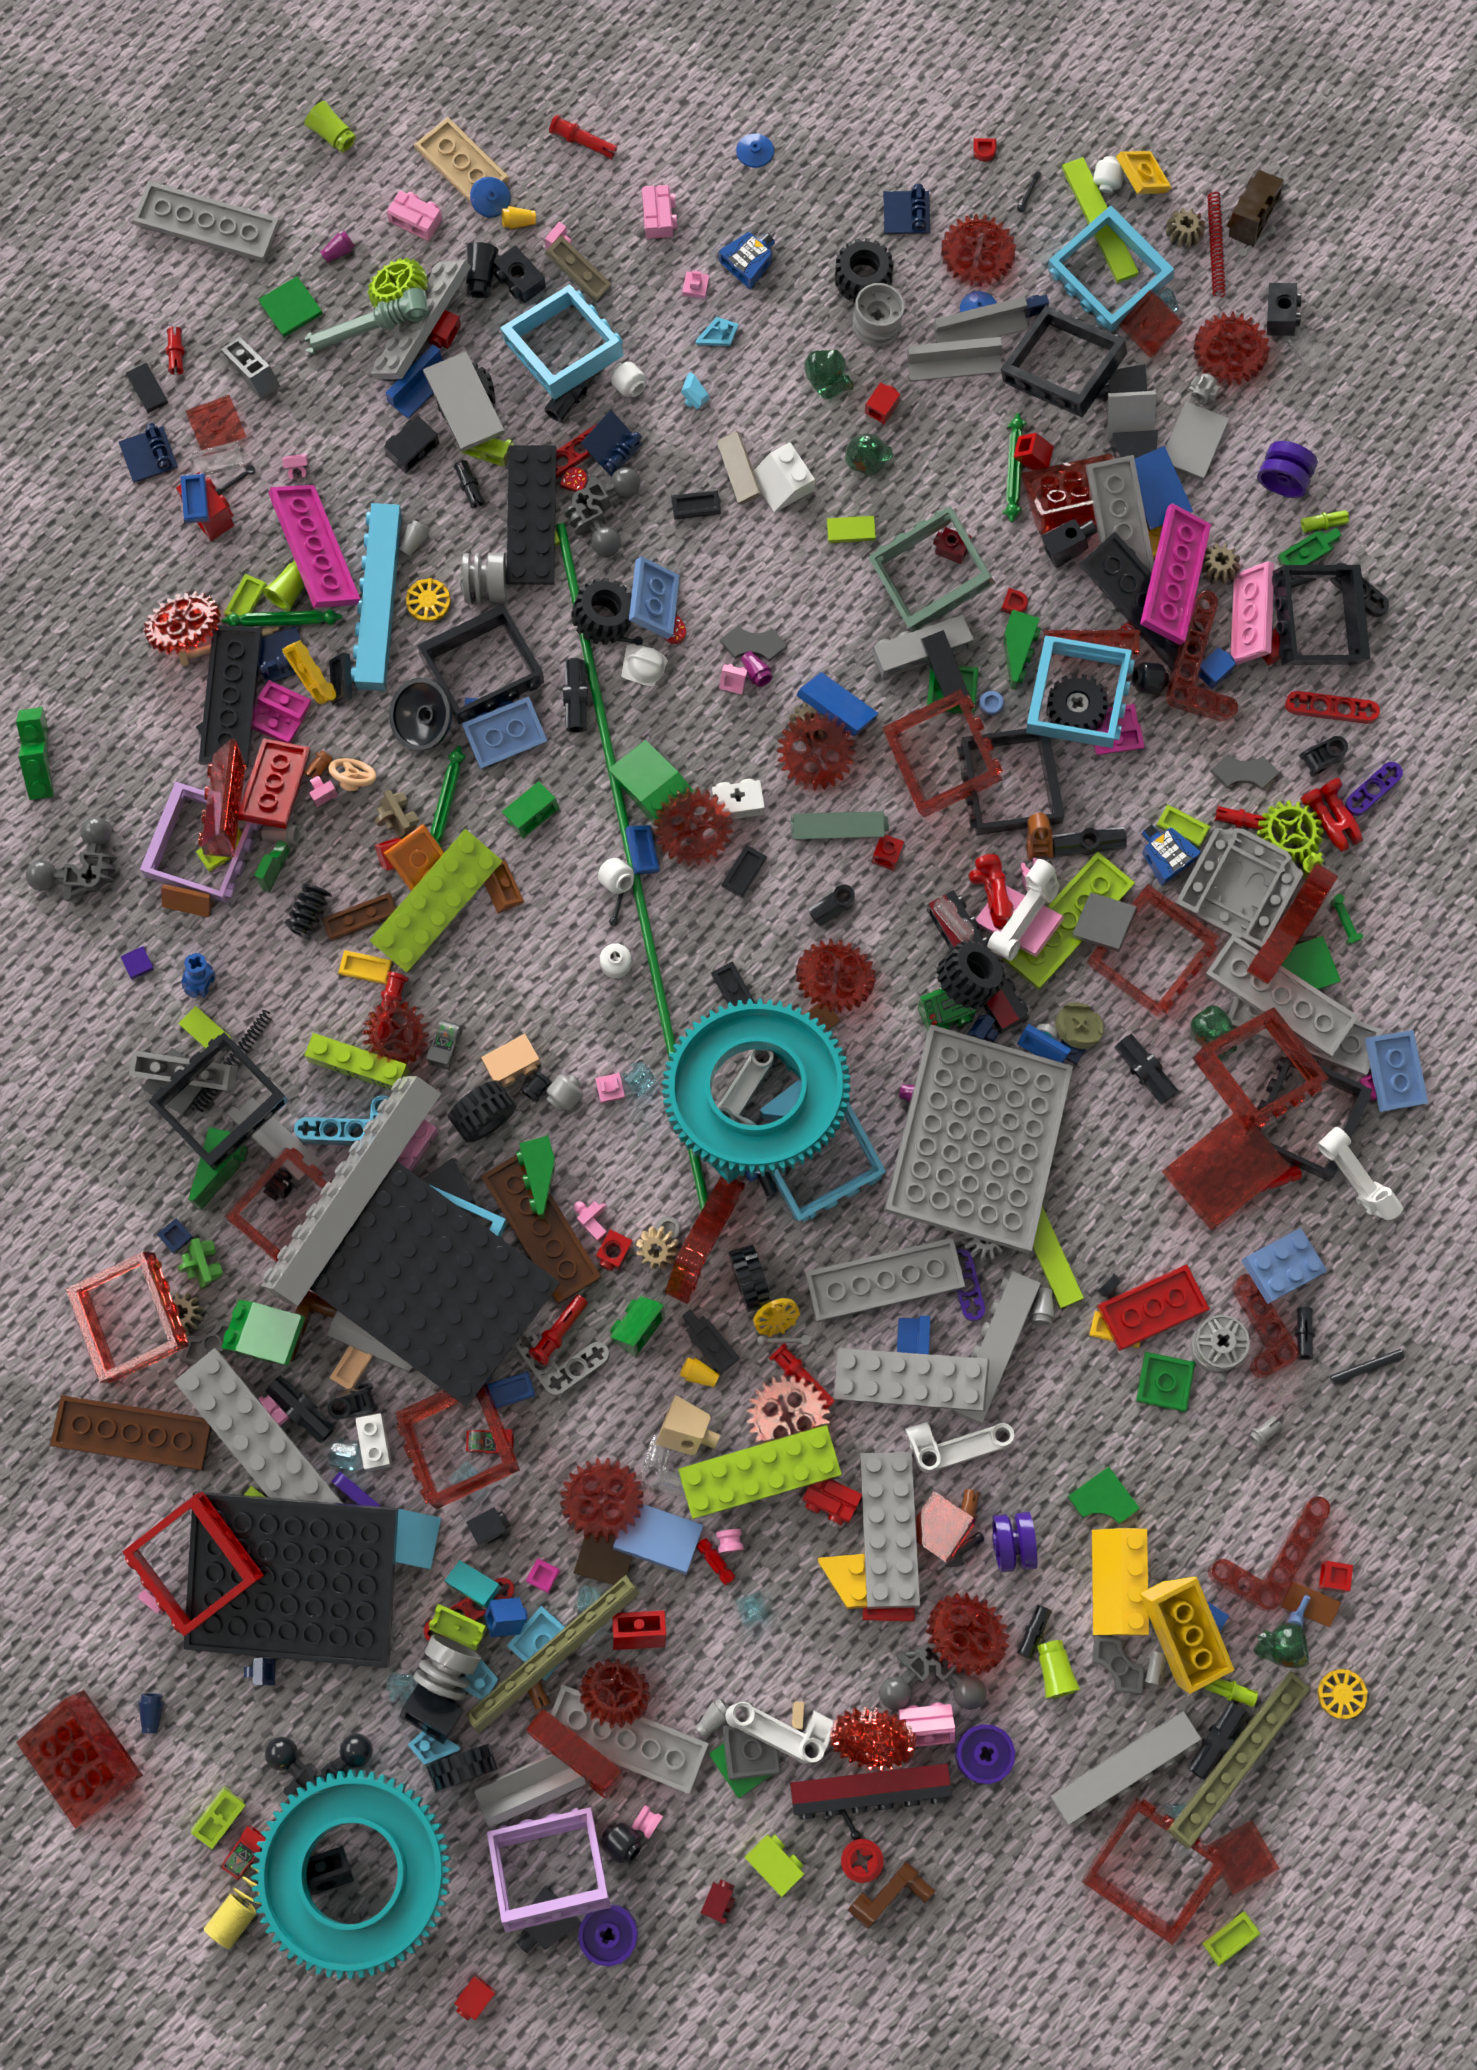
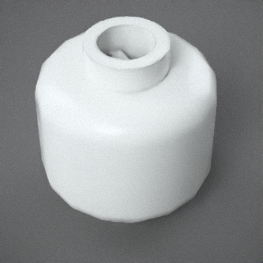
M1107 156L1096 164L1093 182L1097 184L1100 192L1110 194L1113 190L1122 187L1125 172L1117 158Z
M625 362L614 367L611 383L623 396L636 397L643 392L646 386V377L634 363Z
M612 858L601 865L598 872V880L600 884L613 894H621L632 887L634 872L631 867L619 858Z
M610 944L602 950L600 954V967L603 973L611 978H621L630 972L632 957L625 946Z

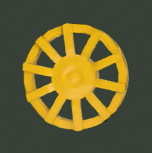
M432 578L418 580L407 590V609L419 621H437L450 608L451 598L449 591L438 580ZM428 584L427 590H424L422 585ZM431 585H437V587L433 591H431ZM417 587L421 591L420 594L414 591ZM440 589L445 592L444 594L436 595ZM411 595H414L418 597V599L410 600ZM445 597L447 599L446 604L438 601V599ZM419 603V606L413 611L410 605ZM437 605L443 607L440 613L436 610ZM424 609V616H420L417 613ZM433 610L435 616L428 617V611Z
M788 1298L773 1300L757 1311L753 1324L760 1335L772 1337V1335L780 1332L783 1334L785 1330L796 1324V1320L800 1316L799 1308L795 1301ZM787 1305L792 1306V1307H790L788 1310L785 1311ZM760 1318L766 1319V1321L759 1322Z
M1347 1669L1330 1671L1319 1683L1317 1691L1319 1703L1323 1710L1334 1718H1353L1365 1708L1368 1690L1362 1678L1353 1671ZM1338 1673H1345L1343 1683H1340ZM1349 1675L1356 1679L1350 1685L1347 1684ZM1331 1676L1334 1677L1335 1686L1327 1682ZM1359 1683L1362 1691H1353L1352 1688ZM1324 1685L1332 1689L1331 1693H1323ZM1354 1695H1362V1701L1359 1702L1354 1699ZM1323 1697H1332L1333 1701L1326 1706ZM1350 1702L1359 1706L1356 1711L1353 1712ZM1336 1703L1339 1704L1337 1713L1330 1710ZM1343 1705H1346L1349 1711L1348 1715H1341Z

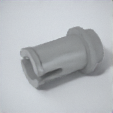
M1271 1416L1259 1428L1251 1430L1249 1438L1257 1447L1265 1446L1268 1439L1283 1429L1279 1421L1275 1423L1276 1417Z
M1151 1651V1655L1147 1657L1150 1658L1145 1682L1162 1685L1161 1682L1167 1659L1164 1653Z

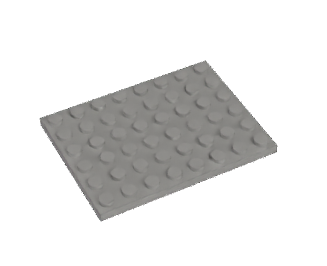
M930 1025L884 1212L1030 1253L1033 1248L1073 1066Z

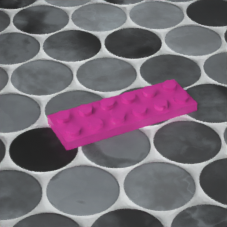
M315 485L271 487L268 492L313 607L358 605L360 601L359 594Z
M1172 503L1166 510L1140 624L1181 645L1185 642L1211 524Z

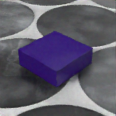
M143 946L120 956L131 980L154 970Z

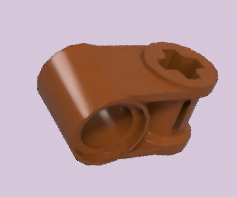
M1035 813L1029 817L1027 822V859L1032 860L1033 857L1046 856L1051 859L1053 858V834L1049 818L1044 813Z

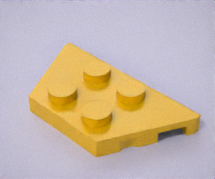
M865 1554L818 1558L819 1566L822 1567L846 1609L867 1607Z

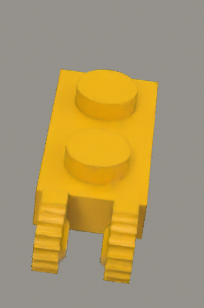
M301 640L282 649L283 654L306 690L310 692L317 703L324 704L336 698L337 692L334 690L332 683L326 682L321 669L315 664L307 647L303 645Z

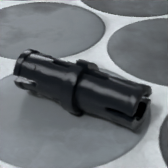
M461 461L464 470L461 469L459 462L454 465V469L461 482L460 488L462 491H465L470 507L472 509L477 507L474 498L477 499L479 506L484 505L485 501L477 487L479 483L477 478L473 477L468 461Z
M1311 1307L1297 1308L1295 1337L1297 1338L1298 1347L1297 1358L1300 1360H1311L1314 1357L1313 1338L1315 1337V1330L1313 1329V1309Z
M1037 1604L1029 1625H1026L1024 1628L1026 1632L1016 1653L1032 1660L1040 1638L1043 1639L1045 1635L1043 1631L1052 1614L1050 1609Z

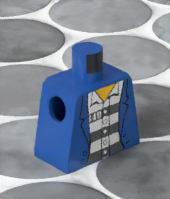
M747 232L719 251V262L750 290L772 263V252L769 249L775 244V241L768 233H765L758 240L752 233Z
M1152 824L1141 833L1149 842L1144 847L1142 854L1161 886L1195 862L1201 854L1194 845L1174 828L1170 827L1160 834Z

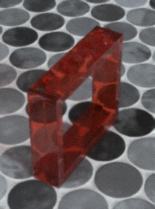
M961 689L882 727L916 808L924 818L967 798V796L974 792H979L1003 780L1000 774L1003 771L999 759H994L990 752L994 750V747L989 737L984 738L981 731L985 729L979 715L975 717L972 711L975 708V704L970 694L966 696ZM960 704L989 771L927 800L899 737V733Z
M1147 884L1131 904L1137 906L1135 917L1147 902H1150L1205 943L1158 1003L1101 961L1110 949L1098 946L1090 955L1086 964L1155 1016H1158L1161 1011L1165 1014L1174 1004V1001L1171 999L1176 993L1179 995L1183 993L1189 985L1186 981L1191 974L1193 976L1198 974L1203 967L1202 959L1205 956L1210 958L1218 948L1215 943L1219 936Z
M1275 1007L1203 1046L1192 1058L1246 1131L1256 1125L1263 1127L1270 1121V1117L1275 1116V1118H1278L1288 1111L1287 1107L1291 1105L1293 1108L1299 1106L1306 1100V1096L1314 1097L1324 1089L1322 1085L1328 1080V1076ZM1267 1029L1307 1082L1262 1109L1257 1110L1217 1056Z
M294 1147L291 1150L283 1148L224 1215V1218L275 1262L279 1260L277 1255L280 1249L241 1217L239 1213L287 1159L323 1189L327 1184L321 1177L323 1172L315 1165L311 1164L308 1166L303 1162L304 1156Z
M140 1252L66 1288L99 1383L115 1382L189 1347L184 1334L186 1330L181 1325L178 1317V1307L172 1301L169 1293L170 1285L163 1277L161 1271L162 1264L158 1262L153 1252ZM141 1266L168 1342L115 1366L88 1290Z
M487 1382L477 1394V1398L502 1463L440 1492H437L413 1423L450 1407L459 1401L442 1390L395 1412L399 1421L396 1423V1428L400 1436H404L407 1443L403 1445L408 1458L413 1459L415 1465L412 1467V1472L416 1480L421 1481L423 1486L420 1493L425 1503H430L436 1510L520 1471Z
M1135 1798L1083 1876V1883L1168 1943L1174 1945L1227 1866L1226 1860L1223 1858L1224 1854L1212 1845L1208 1848L1201 1843L1202 1839L1198 1837L1191 1848L1213 1864L1173 1924L1170 1925L1097 1874L1137 1812H1140L1166 1831L1175 1821L1168 1814L1163 1817L1156 1812V1806L1148 1800L1143 1799L1140 1801Z

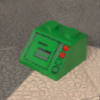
M942 988L920 996L917 1008L927 1032L930 1025L950 1030L949 1027L956 1024L959 1027L967 1025L973 1021L972 1018L976 1013V1009L971 1007L964 1008L962 1004H956L952 998L950 999L947 996V993Z

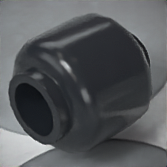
M1142 662L1133 669L1131 682L1139 693L1157 695L1162 692L1164 687H1167L1169 674L1166 673L1162 664Z
M624 1822L618 1823L615 1826L609 1825L602 1834L604 1839L602 1848L604 1852L618 1863L632 1862L642 1849L640 1835Z

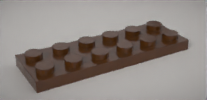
M516 1154L481 1175V1178L532 1262L561 1283L552 1294L559 1305L602 1279L551 1194L548 1200L545 1219L540 1220L538 1213H532L529 1199L534 1197L531 1189L526 1190L523 1175H527L525 1165L520 1166Z
M61 1395L50 1446L203 1471L212 1428L202 1417Z

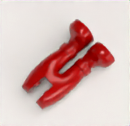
M1338 777L1329 781L1320 789L1316 788L1308 792L1300 800L1304 806L1309 805L1317 813L1316 818L1321 820V826L1335 847L1343 852L1349 849L1348 841L1342 832L1343 830L1346 831L1354 845L1363 842V837L1355 818L1344 806L1342 799L1338 798V792L1342 788V781ZM1322 798L1328 803V807L1333 812L1334 816L1337 819V822L1330 814L1327 806H1324Z
M986 854L975 860L977 869L972 870L968 874V878L974 885H985L984 890L988 897V908L992 923L995 928L1003 929L1013 915L1014 906L1008 898L1006 878L1002 872L1003 866L999 856Z

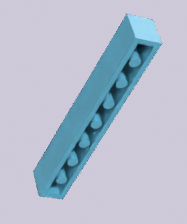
M371 503V512L366 513V526H369V533L364 535V548H367V554L362 556V570H365L364 578H360V592H363V596L357 606L358 614H361L360 622H356L355 635L359 638L358 645H354L353 658L356 659V667L351 669V681L355 682L356 688L359 690L386 691L402 511L400 505Z

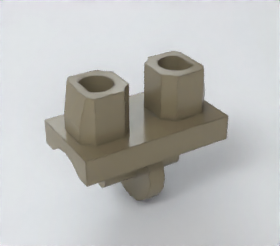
M391 790L383 793L384 798L379 803L381 806L377 808L379 816L376 817L375 823L377 826L385 825L387 830L394 829L398 838L402 839L409 830L417 826L419 819L413 811L407 814L402 812L401 809L408 805V799L404 792L393 794Z

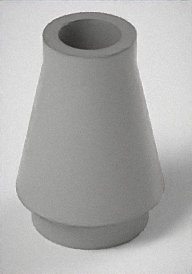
M413 520L411 524L407 525L398 550L411 557L413 552L428 538L427 533L429 529Z
M288 823L286 829L263 826L261 836L263 840L275 843L281 840L291 847L298 844L300 830L298 825H293V823Z
M1039 1288L1030 1314L1032 1324L1035 1326L1050 1327L1052 1326V1321L1055 1320L1052 1289Z
M721 1698L716 1702L712 1701L701 1721L697 1724L696 1729L707 1738L711 1733L727 1723L725 1714L730 1706Z

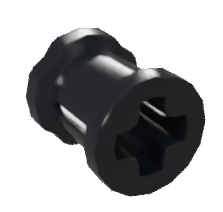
M535 1070L533 1078L526 1086H522L520 1090L533 1102L537 1103L539 1101L538 1097L552 1082L544 1074Z

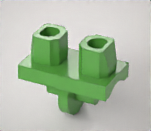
M199 1238L192 1239L191 1244L187 1246L189 1253L181 1255L183 1263L177 1266L180 1273L187 1272L188 1279H193L197 1276L200 1289L208 1287L212 1281L221 1278L223 1272L219 1263L211 1265L206 1263L205 1258L216 1254L213 1241L200 1242Z

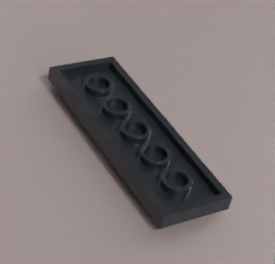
M509 445L506 583L509 585H554L556 445Z
M1115 531L1078 564L1172 672L1176 671L1209 640L1191 618L1186 640L1181 645L1140 624L1152 573Z
M213 625L198 761L200 765L249 768L262 641V629L259 627Z

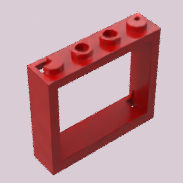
M203 1491L192 1496L122 1551L127 1565L131 1569L136 1570L141 1577L140 1581L143 1587L152 1592L156 1598L157 1606L168 1614L173 1628L178 1633H181L183 1637L194 1631L264 1576ZM190 1509L193 1510L243 1579L241 1583L192 1621H190L139 1550Z

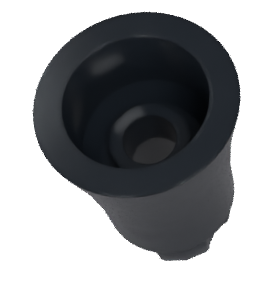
M472 242L466 247L467 262L471 265L466 277L467 295H470L472 298H487L492 284L494 261L497 259L499 250L489 243Z

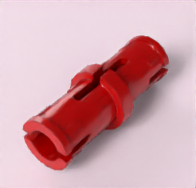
M172 326L167 329L168 346L166 347V355L169 357L168 372L175 375L176 366L177 375H180L184 372L182 329L176 327V335H174Z
M1219 805L1217 806L1214 821L1234 824L1236 828L1243 826L1256 830L1263 829L1264 827H1260L1258 823L1259 821L1266 820L1261 815L1245 812V809H1239L1238 811L1220 807Z

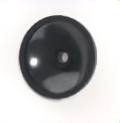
M414 678L408 680L398 688L392 698L389 709L390 726L396 739L409 749L425 751L436 747L446 737L452 723L453 713L449 695L438 682L432 679Z

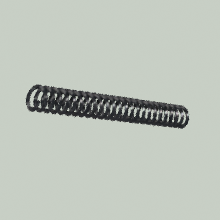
M262 1010L263 1014H259V1017L256 1018V1021L247 1030L248 1033H244L245 1037H241L242 1041H238L239 1045L237 1046L247 1053L249 1052L242 1044L251 1049V1046L246 1044L245 1040L254 1045V1042L249 1040L248 1037L257 1041V1038L252 1036L251 1033L260 1037V1034L255 1032L254 1029L263 1033V1030L259 1029L257 1025L266 1029V1026L262 1025L260 1021L269 1025V1022L265 1021L263 1017L272 1021L266 1015V1013L270 1014L271 1012ZM229 1053L230 1057H226L227 1061H223V1064L233 1065L231 1061L240 1064L234 1059L236 1056L233 1053ZM205 1087L206 1089H202L203 1093H199L200 1097H196L197 1101H193L194 1105H190V1108L193 1111L197 1109L200 1112H204L198 1105L207 1108L201 1101L210 1104L204 1097L213 1100L207 1093L216 1096L210 1089L215 1092H219V1090Z

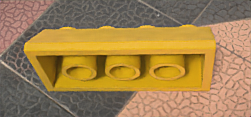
M1116 1528L1092 1530L1093 1635H1149V1615L1140 1596V1593L1148 1589L1147 1529Z
M1197 1577L1164 1581L1140 1593L1176 1684L1180 1688L1191 1694L1234 1671Z

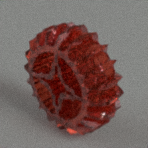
M394 1000L392 1005L389 1001H386L383 1007L380 1005L375 1006L376 1013H368L372 1021L366 1020L363 1023L366 1027H369V1030L362 1031V1035H368L369 1039L363 1041V1044H371L372 1046L367 1051L370 1054L376 1052L378 1054L376 1058L379 1060L383 1056L387 1057V1063L391 1059L407 1065L408 1060L415 1062L417 1060L415 1054L419 1056L423 1054L420 1047L428 1045L426 1041L422 1040V1038L429 1037L428 1032H423V1028L428 1027V1023L421 1024L420 1022L424 1015L419 1014L416 1016L417 1007L414 1006L409 1009L408 1002H403L400 1005L399 1000ZM388 1014L401 1015L407 1021L405 1023L398 1024L394 1019H391ZM382 1021L384 1035L379 1039L378 1029ZM403 1028L397 1034V1038L389 1039L394 1034V1030ZM412 1029L413 1039L409 1046L410 1042L408 1041L407 1034ZM392 1043L397 1049L400 1048L403 1053L395 1054L389 1052L384 1046Z
M607 1658L604 1665L598 1661L594 1668L590 1667L587 1670V1675L582 1677L579 1693L581 1694L580 1704H585L583 1708L584 1713L592 1712L590 1715L591 1721L599 1718L600 1726L604 1722H608L610 1729H612L614 1724L618 1723L622 1729L625 1726V1721L632 1725L635 1718L640 1719L642 1717V1711L645 1712L648 1707L647 1701L650 1699V1692L648 1690L650 1686L648 1682H644L645 1674H638V1666L630 1668L629 1661L623 1665L620 1664L619 1658L615 1660V1663H611L609 1658ZM606 1679H611V1681L601 1682ZM614 1686L615 1693H617L616 1700H614V1694L612 1693ZM621 1704L628 1705L626 1707L618 1708V1706Z

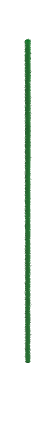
M559 523L556 525L572 604L574 605L579 593V587L565 523ZM581 633L579 637L608 770L616 761L590 638L587 641L583 638L584 634ZM608 771L627 864L633 869L625 831L629 826L622 789ZM634 874L632 888L669 1058V1053H676L673 1045L676 1043L640 874ZM693 1148L688 1150L705 1233L714 1232L715 1227L699 1155L695 1157L692 1151Z

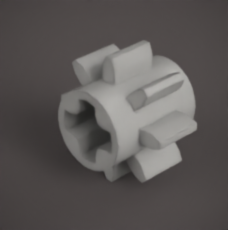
M1202 374L1200 378L1195 376L1189 388L1192 391L1191 397L1203 404L1208 399L1213 402L1220 389L1219 386H1216V378L1209 374Z

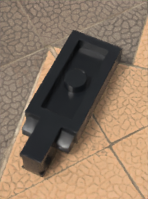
M691 1309L682 1315V1318L690 1326L685 1330L689 1338L720 1376L740 1360V1357L709 1319L706 1320L704 1316L698 1319Z

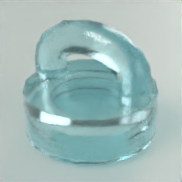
M585 1585L580 1589L577 1597L579 1611L584 1612L601 1597L597 1593L596 1588Z

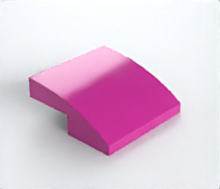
M268 680L257 698L258 704L254 709L253 729L277 741L291 743L309 710L311 699Z
M1135 704L1126 705L1124 718L1118 719L1117 725L1122 726L1120 739L1114 740L1113 748L1093 745L1096 755L1144 749L1141 725L1138 724ZM1113 707L1107 708L1101 728L1097 727L1096 731L1108 733Z

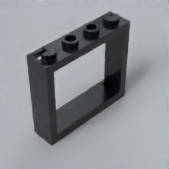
M1045 306L1000 369L1002 379L1009 386L1083 418L1127 355L1126 342L1117 334H1110L1099 326L1089 325L1078 317L1073 318L1064 314L1059 309ZM1049 325L1109 350L1080 394L1019 368Z
M1283 565L1272 571V585L1275 592L1274 607L1277 611L1278 621L1276 629L1279 634V655L1282 660V666L1352 665L1371 659L1361 565ZM1290 578H1341L1349 655H1298Z
M504 604L417 645L419 656L432 679L438 682L448 693L452 704V713L458 724L472 720L484 712H491L501 703L514 701L521 694L527 691H534L544 683L543 671ZM503 625L531 674L459 708L432 659Z
M1027 728L962 737L960 746H957L958 759L963 760L964 768L961 769L962 782L967 783L968 791H965L966 805L971 806L972 814H969V824L971 829L975 828L976 835L1026 829L1029 817L988 823L982 822L970 750L1026 742H1038L1051 813L1046 814L1050 825L1063 823L1065 816L1050 737L1026 733Z
M225 1032L218 1035L214 1040L211 1039L208 1047L202 1053L197 1052L189 1060L190 1064L183 1070H177L171 1076V1081L165 1087L156 1089L157 1092L148 1101L214 1171L289 1102L287 1097ZM229 1048L272 1095L208 1153L165 1106Z
M1290 1051L1286 1057L1281 1056L1275 1069L1279 1073L1276 1079H1270L1265 1090L1269 1092L1266 1101H1260L1255 1113L1259 1114L1256 1123L1251 1121L1245 1135L1249 1136L1247 1144L1329 1182L1334 1177L1338 1168L1334 1160L1328 1159L1325 1167H1322L1259 1137L1290 1066L1356 1097L1342 1127V1130L1350 1139L1373 1089Z

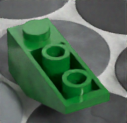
M1016 610L1011 612L1003 637L1010 687L1014 690L1018 683L1022 684L1027 672V670L1023 669L1025 662L1030 663L1034 649L1030 648L1032 641H1038L1042 628L1038 627L1040 618Z
M548 1135L519 1143L521 1151L516 1152L520 1166L525 1165L527 1175H523L526 1190L531 1189L534 1197L529 1199L532 1213H538L540 1220L545 1219L556 1167Z

